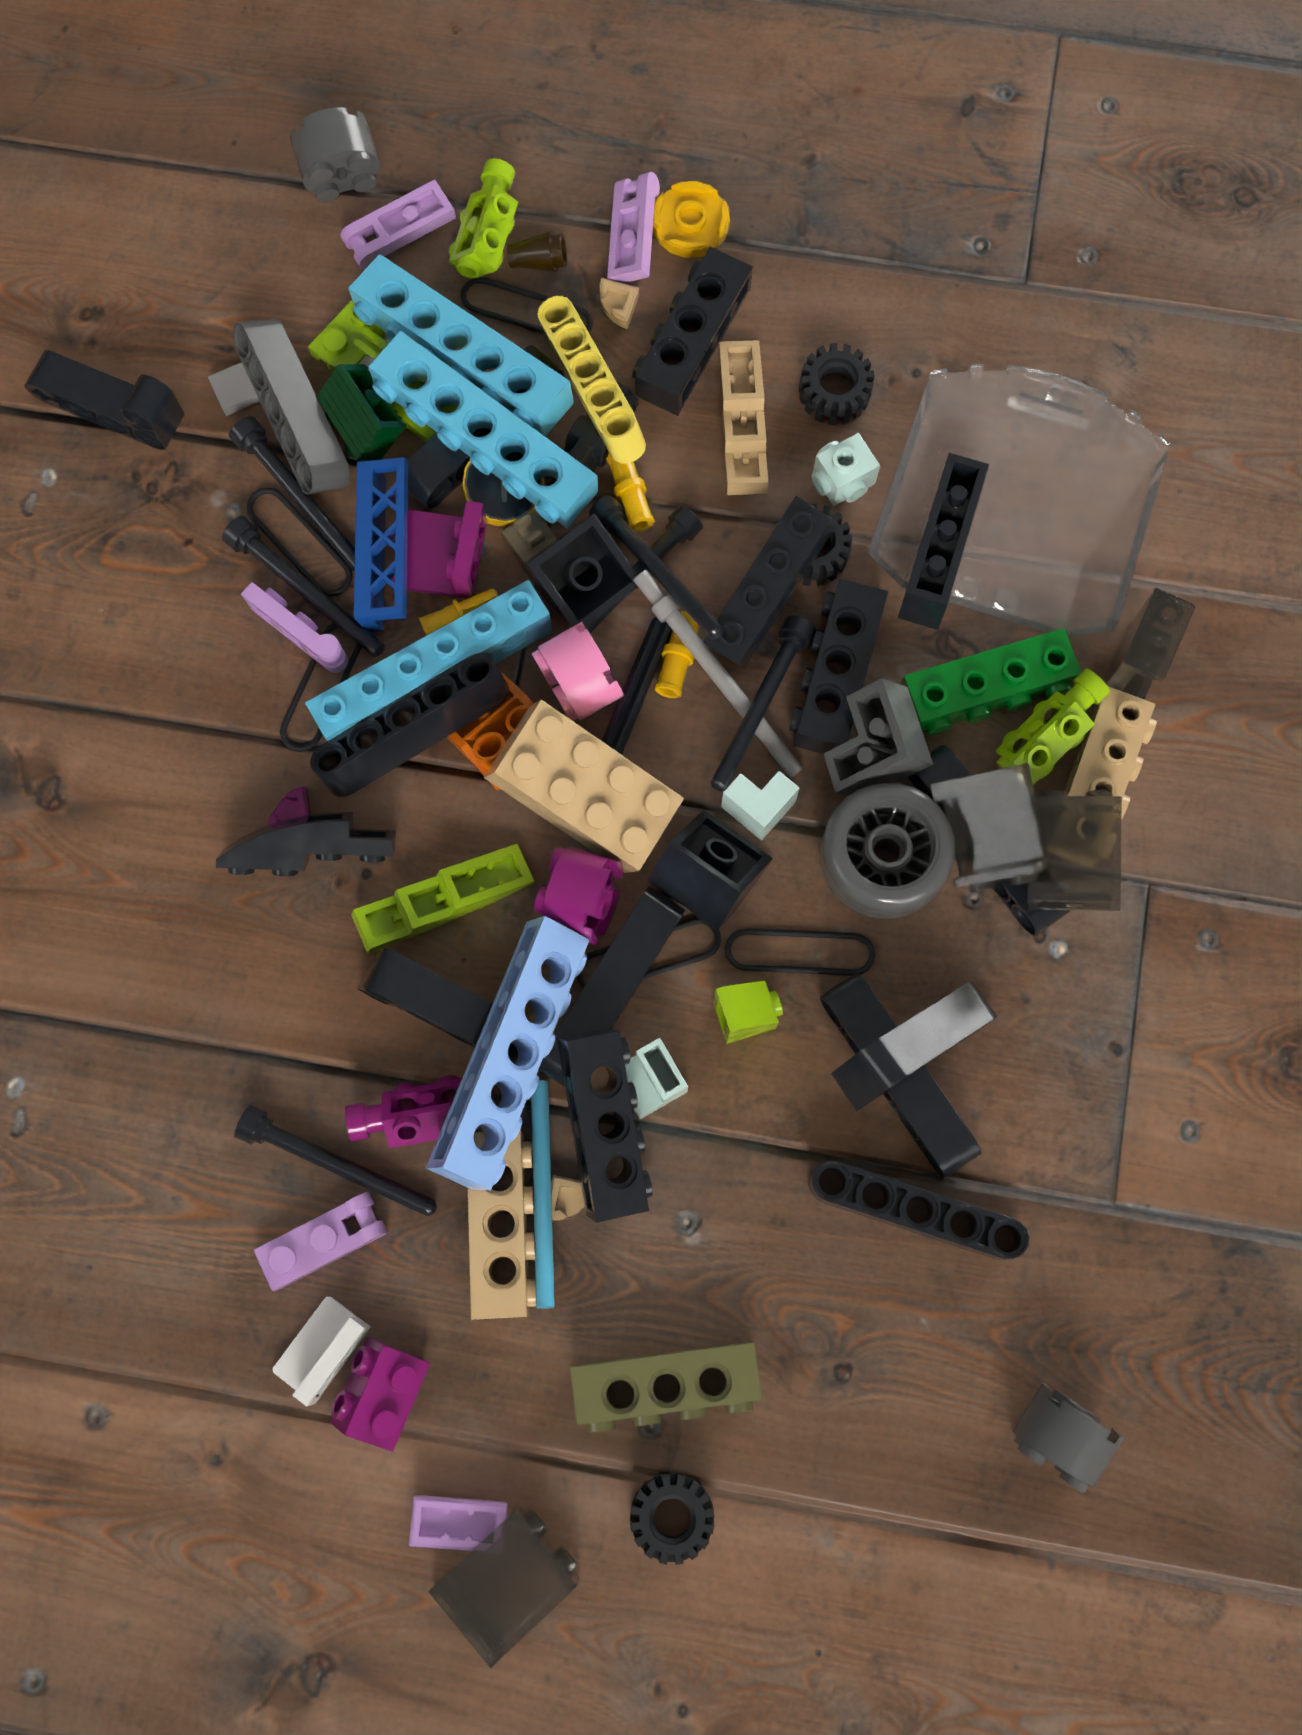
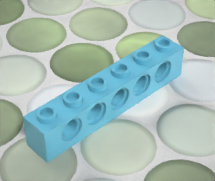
M381 254L372 261L348 288L354 303L353 310L365 324L371 326L374 323L384 330L390 340L401 330L543 436L549 433L574 404L571 384L568 379ZM463 347L462 349L454 350L455 348ZM496 368L492 371L484 372L486 369ZM522 389H527V390H528V391H526V392H524V393H515V392H517V391H519V390H522Z
M401 330L370 364L369 370L374 383L373 389L383 400L388 403L396 401L405 408L407 416L417 425L424 427L427 424L437 432L438 438L449 449L457 451L459 448L470 456L471 463L485 475L493 473L501 479L504 488L517 499L525 497L536 505V511L546 521L552 524L557 521L568 529L598 493V480L594 472ZM415 381L425 382V385L421 388H408ZM446 405L458 406V408L451 413H443L440 411ZM481 428L491 431L485 437H475L472 435L474 431ZM512 452H519L524 455L515 462L504 459L506 455ZM544 476H551L557 480L550 486H542L537 483Z
M527 580L310 699L305 704L326 741H329L473 654H487L496 664L553 632L550 613L530 581Z

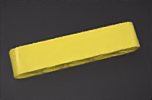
M564 296L548 298L539 307L538 318L555 355L611 457L619 463L636 461L644 453L646 443L632 408L572 302Z

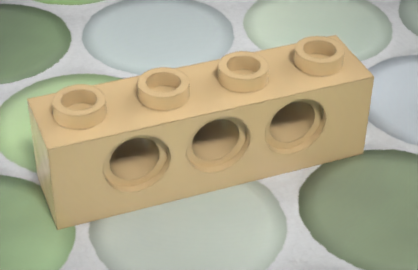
M521 1130L516 1138L509 1143L503 1158L506 1162L505 1167H509L513 1173L511 1186L504 1191H495L492 1188L491 1190H472L468 1188L471 1320L530 1316V1307H536V1279H529L528 1260H535L534 1232H527L526 1215L534 1214L533 1186L526 1187L525 1168H533L532 1141H524V1134ZM484 1132L474 1133V1143L480 1149L485 1141ZM499 1212H509L515 1221L514 1229L507 1237L498 1238L491 1230L492 1218ZM508 1257L516 1266V1275L510 1283L502 1285L493 1278L492 1267L498 1259Z

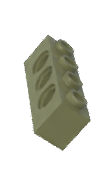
M753 1341L587 1363L570 1367L577 1425L587 1424L588 1432L616 1429L615 1420L633 1418L634 1426L657 1424L662 1422L661 1414L679 1412L680 1420L708 1416V1407L725 1405L726 1413L754 1410L752 1401L763 1400L755 1342ZM708 1368H718L725 1375V1386L719 1393L707 1394L699 1386L700 1375ZM662 1374H671L680 1382V1391L672 1400H661L653 1391L654 1381ZM617 1380L627 1381L634 1389V1399L629 1405L624 1407L615 1406L608 1398V1387Z

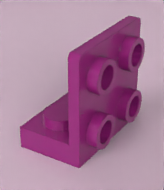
M466 501L463 516L408 510V591L463 599L474 596L487 530V519L483 503ZM395 575L392 577V581H393L394 583H395Z

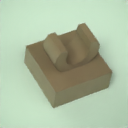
M536 510L525 514L501 532L503 540L522 565L557 539Z

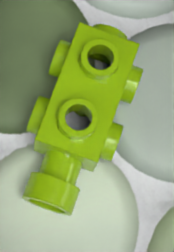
M491 158L485 162L481 174V181L483 183L481 190L470 194L467 207L462 209L460 213L461 225L456 241L451 243L449 247V263L456 267V270L461 275L471 279L497 271L504 259L503 249L507 237L514 227V214L518 201L506 192L511 189L515 170L504 160Z
M1086 668L1073 680L1075 685L1065 695L1056 691L1048 700L1039 702L1035 706L1033 714L1017 730L1010 731L1004 736L1002 744L995 750L1000 756L996 764L1008 777L1015 780L1019 776L1033 785L1037 780L1046 777L1053 770L1055 763L1069 749L1075 748L1084 740L1086 733L1095 725L1085 711L1093 703L1098 705L1111 693L1109 687L1097 674ZM1052 709L1051 717L1045 721V713ZM1018 739H1022L1021 746L1017 750H1013L1014 743Z

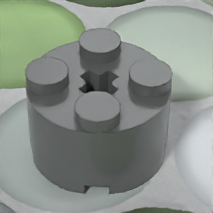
M344 107L322 109L303 118L304 127L297 134L295 127L291 131L290 141L303 184L308 191L315 194L316 199L320 202H331L339 196V193L355 189L357 192H367L377 185L375 177L379 173L380 162L366 117L359 111H357V117L348 115L347 109Z
M1043 1382L1012 1430L1016 1435L1014 1442L1019 1445V1451L1042 1466L1046 1459L1055 1464L1054 1468L1061 1473L1059 1477L1082 1493H1085L1088 1486H1096L1125 1438L1113 1427L1109 1430L1099 1424L1101 1421L1099 1417L1058 1390H1055L1053 1393L1049 1386Z

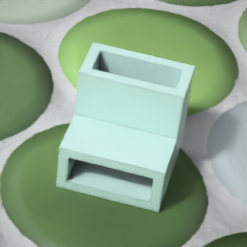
M780 771L776 773L762 790L740 773L723 792L721 807L762 841L795 804L800 788Z
M661 1038L637 1050L636 1055L630 1058V1063L625 1064L628 1082L632 1081L636 1089L638 1106L634 1111L639 1120L688 1091L687 1083Z

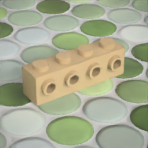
M1109 687L1111 693L1098 705L1095 704L1090 719L1095 725L1086 733L1084 740L1081 742L1043 851L1091 869L1102 858L1108 859L1114 848L1117 835L1112 834L1111 831L1115 819L1121 821L1128 808L1130 796L1124 795L1128 782H1135L1144 760L1138 757L1142 743H1149L1157 724V720L1151 719L1155 703Z

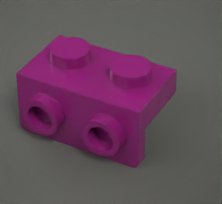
M368 1336L364 1345L360 1346L353 1356L351 1362L352 1373L345 1389L337 1394L333 1402L331 1424L345 1436L393 1452L430 1363L423 1358L393 1348L376 1338Z

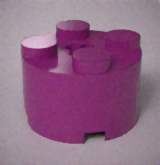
M572 846L566 849L557 847L550 861L549 870L552 872L548 887L540 888L535 900L534 911L542 914V917L546 916L588 938L589 944L597 945L599 941L595 934L604 936L616 909L620 891L613 888L614 876L621 879L623 877L622 862Z

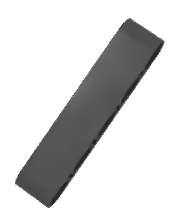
M270 318L236 323L233 329L236 351L300 488L305 494L346 488L350 481L347 460L280 320Z

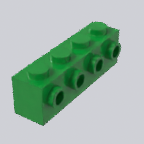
M1061 628L904 675L900 685L908 687L922 732H928V735L933 736L948 731L953 727V723L968 720L970 724L981 722L991 717L993 711L1006 707L1009 712L1021 710L1031 705L1033 699L1046 695L1049 699L1056 691L1065 695L1075 685L1073 680L1082 672L1065 628Z

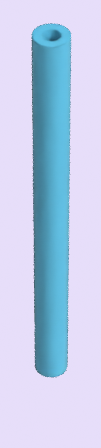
M539 1080L538 1086L531 1096L536 1308L550 1309L555 1308L549 1085L548 1081Z

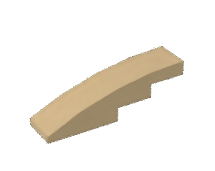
M759 340L719 342L727 495L768 494L767 439Z

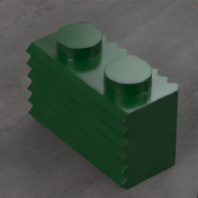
M339 364L335 367L336 370L331 372L332 376L327 378L328 382L323 384L324 387L319 390L320 393L316 397L325 411L324 414L329 424L337 429L345 441L344 447L350 456L357 461L382 460L405 429L406 423L401 421L402 417L397 415L398 411L393 408L394 405L383 400L374 391V383L371 373L368 371V366L364 364Z

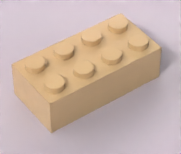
M542 699L529 706L484 776L486 780L594 853L622 862L624 873L640 871L684 799Z

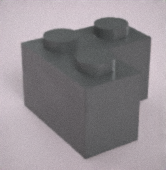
M881 678L846 697L859 736L824 753L835 793L849 796L856 790L868 785L888 782L896 783L933 765L908 687Z

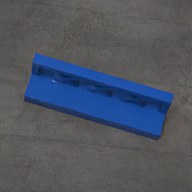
M405 457L357 462L354 619L369 632L384 631V620L406 618L408 461ZM396 472V483L386 492V477L383 473ZM389 506L396 512V521L385 531L386 508ZM389 545L395 551V560L385 570V546ZM394 575H395V583H394L393 581H391V579H392V577H393ZM386 584L395 590L394 606L384 607V586Z

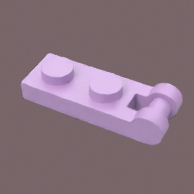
M654 172L641 174L638 180L635 181L629 178L616 181L614 185L607 274L609 280L627 283L647 278L650 275L655 196H658L660 191L659 180Z
M434 179L347 225L342 230L340 237L347 248L354 250V259L360 269L365 270L379 254L386 256L456 219L455 210ZM375 234L377 238L367 243L366 238Z
M251 582L241 593L253 612L325 669L337 673L346 668L348 657L337 638L331 634L319 635L316 633L317 625L300 611L296 615L285 608L288 603L272 588L269 587L264 592Z
M362 1193L327 1213L254 1249V1253L271 1290L277 1291L387 1234L388 1231L383 1221H377L371 1208L374 1205V1201L370 1193ZM355 1216L361 1230L351 1235L345 1220Z

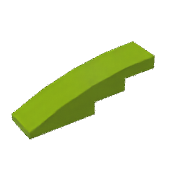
M517 843L441 869L435 877L397 889L394 896L353 909L351 916L367 954L490 905L532 885L534 879Z

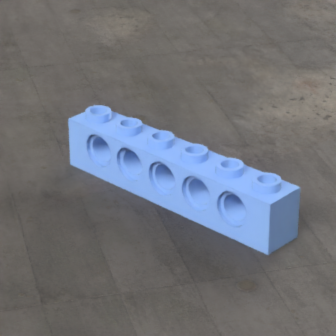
M546 916L526 922L426 1169L472 1190H491L492 1186L500 1180L506 1165L503 1158L508 1145L516 1138L522 1126V1117L520 1115L525 1102L534 1094L538 1086L539 1076L536 1074L542 1059L550 1053L554 1045L555 1035L553 1031L558 1018L568 1009L571 1001L570 988L574 978L581 973L586 964L587 955L585 950L589 943L588 938ZM543 962L549 967L550 970V979L548 982L543 978L541 973V966ZM527 1002L534 1009L532 1023L525 1016V1005ZM511 1043L518 1050V1059L515 1064L510 1061L508 1056V1048ZM495 1084L500 1088L502 1094L501 1102L498 1106L491 1099V1090ZM478 1126L485 1134V1141L480 1149L474 1143V1132Z

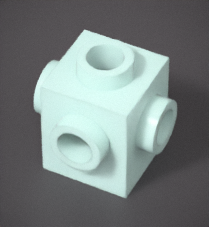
M857 433L840 443L832 441L822 447L816 455L811 478L818 493L821 496L826 495L833 506L845 500L850 503L862 497L869 487L876 484L880 464L861 435Z

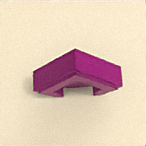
M305 786L296 788L285 795L286 797L281 800L273 813H271L268 826L283 820L311 815L308 790Z

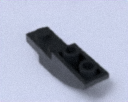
M353 812L305 815L271 824L238 839L221 851L216 858V868H228V873L234 875L253 874L255 869L272 870V874L276 876H295L298 874V871H305L309 863V854H316V859L322 861L340 860L342 855H359L360 861L382 862L385 861V856L393 857L396 847V830L353 829Z

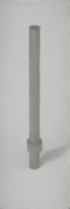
M647 570L641 572L633 581L652 603V612L661 623L667 622L739 715L744 718L752 702L679 612L681 608L679 603L670 594L666 595ZM763 717L755 735L791 779L804 768Z

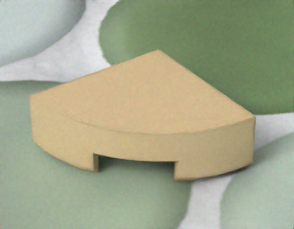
M601 277L600 301L605 314L616 325L628 329L639 298V288Z
M553 1175L551 1183L552 1221L565 1220L567 1217L571 1218L570 1216L577 1215L585 1206L581 1181Z

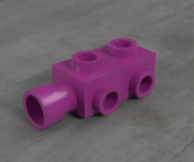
M445 1075L436 1083L420 1086L412 1083H402L396 1086L393 1091L382 1092V1104L366 1106L363 1102L346 1105L345 1119L350 1140L370 1138V1133L380 1131L385 1132L389 1148L404 1145L411 1146L421 1142L437 1140L462 1078L455 1075ZM448 1089L456 1090L454 1092H446ZM405 1097L412 1098L410 1100H402Z

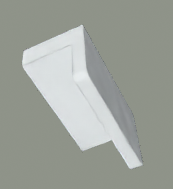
M325 1297L275 1364L273 1373L296 1390L292 1396L305 1406L316 1404L369 1332L371 1326L333 1297Z

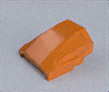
M503 673L501 674L509 686V693L505 701L447 737L483 776L486 775L529 706L534 704ZM490 782L495 790H501Z

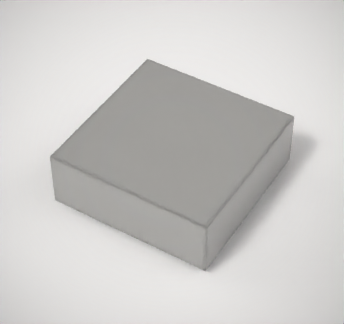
M242 362L208 376L226 417L260 402Z

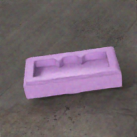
M415 1495L413 1498L409 1546L503 1553L508 1502Z

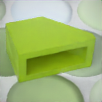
M765 980L723 986L715 990L713 1005L726 1044L777 1028L779 1024L777 1017L783 1015V1009L776 990L768 991Z

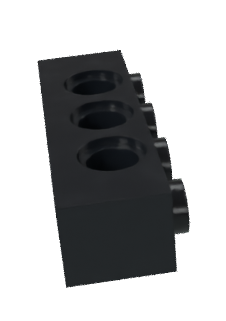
M709 247L702 260H695L688 275L689 284L684 292L679 290L676 293L669 309L671 315L665 324H658L651 339L652 348L647 356L641 355L634 366L632 378L635 379V396L679 416L716 351L719 342H721L751 289L753 266L712 247ZM704 296H713V297H715V299L706 300V299H703L702 297H704ZM693 327L696 328L697 331L686 332L683 329ZM674 359L679 361L680 363L675 365L666 364L664 361Z
M952 453L948 454L898 614L899 619L936 630L939 629L949 602L989 464Z
M795 496L717 620L724 627L722 636L718 639H711L707 635L703 642L745 669L836 526L833 519L798 496Z
M840 578L836 592L827 591L821 616L829 617L825 631L816 630L810 652L811 654L818 655L815 669L806 667L800 692L807 693L808 695L804 708L795 706L789 731L797 732L794 743L795 747L824 754L849 741L854 720L846 697L863 688L888 591ZM841 624L852 625L857 630V633L854 635H844L838 630L837 626ZM830 662H840L846 667L847 672L835 674L826 665ZM820 700H829L835 704L837 710L832 713H824L817 708L816 703Z
M613 1029L557 1038L586 1216L597 1223L649 1211L647 1198L652 1197V1183L647 1170H642L640 1153L645 1152V1141L640 1126H635L632 1109L637 1108L638 1099L633 1082H628L625 1064L630 1063V1050L626 1038L620 1037V1031ZM604 1066L608 1071V1082L604 1088L595 1091L591 1085V1075L597 1068ZM612 1111L616 1118L615 1127L610 1133L601 1135L598 1129L599 1119L606 1112ZM620 1156L623 1161L622 1172L616 1178L608 1179L606 1176L607 1163L612 1158Z

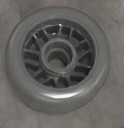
M889 782L865 786L846 797L831 814L820 846L822 872L833 894L853 911L877 919L904 917L926 906L947 881L955 857L953 830L941 807L928 795L914 787ZM878 847L889 848L895 855V862L888 863L880 860L874 854V849Z

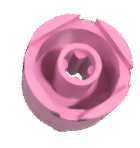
M583 622L538 646L537 651L531 653L550 687L559 684L552 690L567 717L572 721L576 719L581 721L624 696L617 680L614 681L611 676L610 667Z

